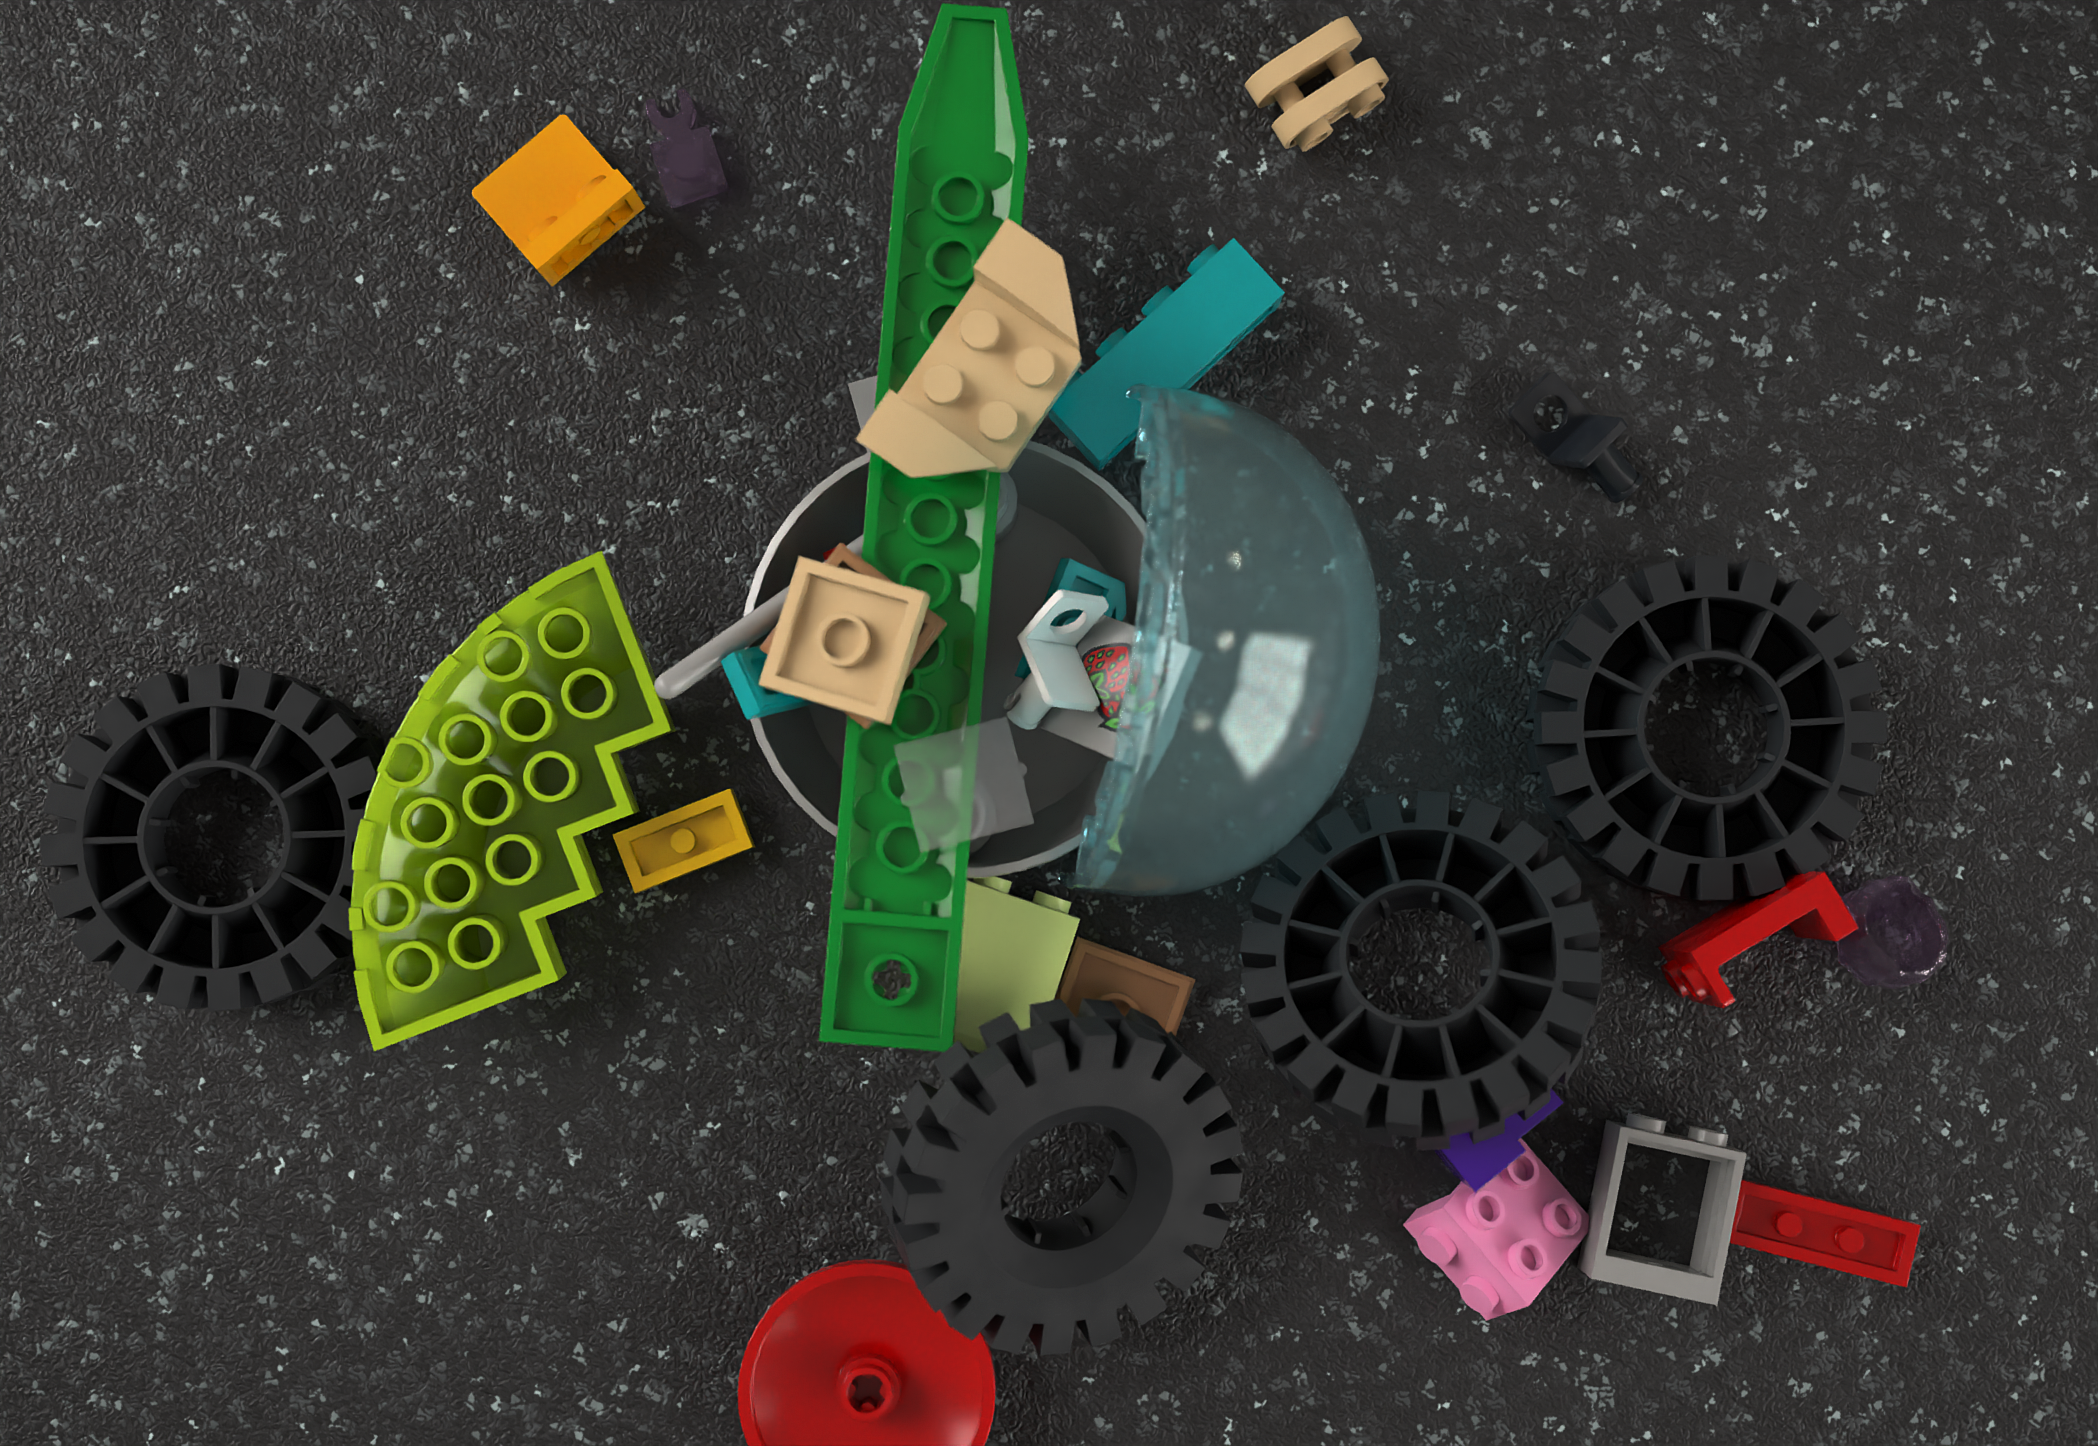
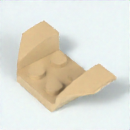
M1008 218L974 265V283L899 393L896 394L889 389L856 438L857 442L910 478L939 476L983 469L989 472L1008 473L1081 365L1078 335L1063 258L1056 251Z

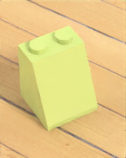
M997 876L974 878L973 881L967 879L954 1043L959 1040L967 1049L978 1053L987 1049L978 1026L1008 1012L1021 1030L1030 1028V1004L1054 1000L1080 921L1079 917L1068 914L1072 902L1038 890L1035 892L1033 901L1009 894L1012 882Z

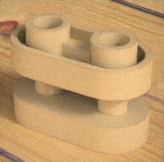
M1348 16L1332 21L1269 61L1245 83V88L1259 108L1277 101L1284 111L1271 127L1285 149L1298 145L1302 152L1313 148L1333 132L1330 124L1349 112L1354 119L1361 117L1375 108L1385 98L1381 89L1388 83L1389 78L1376 58H1369L1356 64L1350 55V52L1361 42L1362 37ZM1329 68L1335 79L1309 96L1304 97L1298 87Z

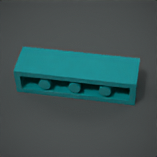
M1235 238L1230 240L1221 250L1212 244L1202 251L1186 269L1192 276L1175 291L1168 285L1158 291L1141 309L1146 318L1133 330L1127 333L1121 327L1113 332L1095 352L1100 360L1083 375L1077 370L1050 409L1049 418L1098 471L1279 307L1285 292Z

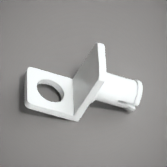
M1058 590L1017 636L1031 673L1014 693L1009 695L1004 701V709H1009L1007 716L1014 724L1023 729L1031 730L1041 723V719L1052 707L1093 712L1100 705L1076 645L1109 608L1105 597ZM1071 609L1083 610L1081 616L1068 625L1061 627L1050 625L1052 620L1064 611Z

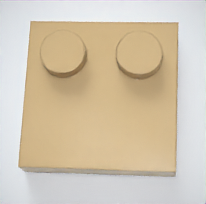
M799 556L759 685L767 689L891 725L930 596L919 590Z

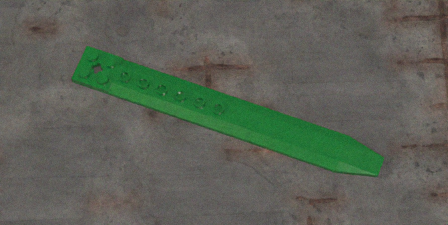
M942 3L899 125L874 411L889 389L896 394L899 393L974 283L973 267L1005 220L1008 218L1022 227L1029 138L1007 8ZM870 451L861 559L895 584L928 594L930 600L927 608L946 621L947 625L904 681L891 725L874 721L867 730L847 715L819 1035L820 1042L946 1052L954 1044L1001 472H989L983 469L939 476L910 478ZM888 960L899 961L901 972L911 974L910 987L900 988L897 998L894 999L885 997L884 986L874 984L873 980L875 971L886 970Z

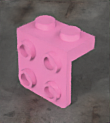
M1522 1138L1518 1141L1525 1148L1526 1152L1477 1192H1474L1461 1181L1451 1194L1417 1208L1403 1224L1416 1239L1421 1252L1443 1270L1459 1289L1464 1302L1470 1308L1479 1312L1486 1321L1528 1307L1588 1233L1589 1215Z

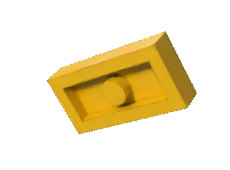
M727 789L612 834L635 893L643 892L755 848L733 789Z

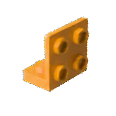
M566 115L558 116L472 190L473 197L552 287L645 208L633 186L618 169L613 170Z

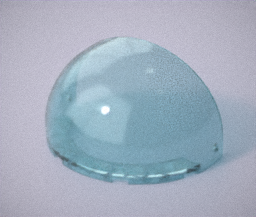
M1137 383L1127 388L1126 398L1138 399V401L1142 402L1135 457L1136 459L1146 460V466L1142 470L1140 483L1142 514L1148 516L1141 558L1140 587L1131 659L1118 720L1113 762H1107L1096 793L1095 807H1097L1096 816L1085 815L1083 818L1076 873L1059 872L1058 882L1066 888L1135 897L1181 895L1204 890L1237 878L1264 863L1284 848L1312 821L1331 797L1342 779L1362 738L1371 710L1378 677L1381 635L1376 579L1365 539L1341 489L1322 463L1297 438L1274 421L1246 406L1201 392Z

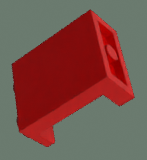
M1809 871L1806 874H1791L1783 879L1784 887L1758 896H1743L1659 946V950L1667 963L1661 966V970L1670 987L1680 998L1688 996L1693 1002L1725 1008L1735 1002V999L1718 972L1719 966L1788 924L1796 937L1838 941L1859 927L1825 872Z

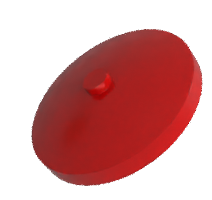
M876 1259L852 1260L821 1268L797 1281L782 1293L766 1311L748 1342L742 1359L738 1382V1409L741 1426L748 1446H985L993 1420L996 1396L993 1358L988 1342L980 1331L972 1341L950 1327L941 1310L935 1313L919 1291L905 1264Z

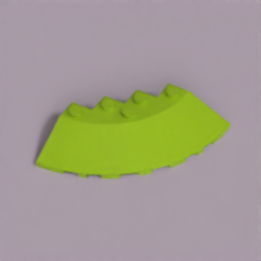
M599 551L551 573L477 626L478 628L470 634L453 654H449L435 669L419 691L418 698L408 710L394 738H391L378 766V774L366 804L364 817L360 820L353 850L351 870H354L351 907L349 908V931H352L353 955L356 967L354 971L359 1005L374 1051L558 981L567 973L545 916L603 893L602 886L581 834L640 811L618 753L676 731L664 698L656 693V677L603 551Z

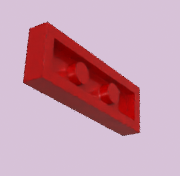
M1742 1179L1729 1243L1907 1288L1921 1225L1912 1221Z

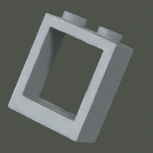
M1628 1113L1626 1124L1606 1120L1588 1210V1233L1582 1240L1577 1268L1591 1279L1717 1305L1747 1153L1727 1145L1728 1134L1719 1131L1690 1126L1688 1137L1664 1132L1666 1121L1635 1113ZM1628 1143L1710 1160L1690 1266L1607 1248Z

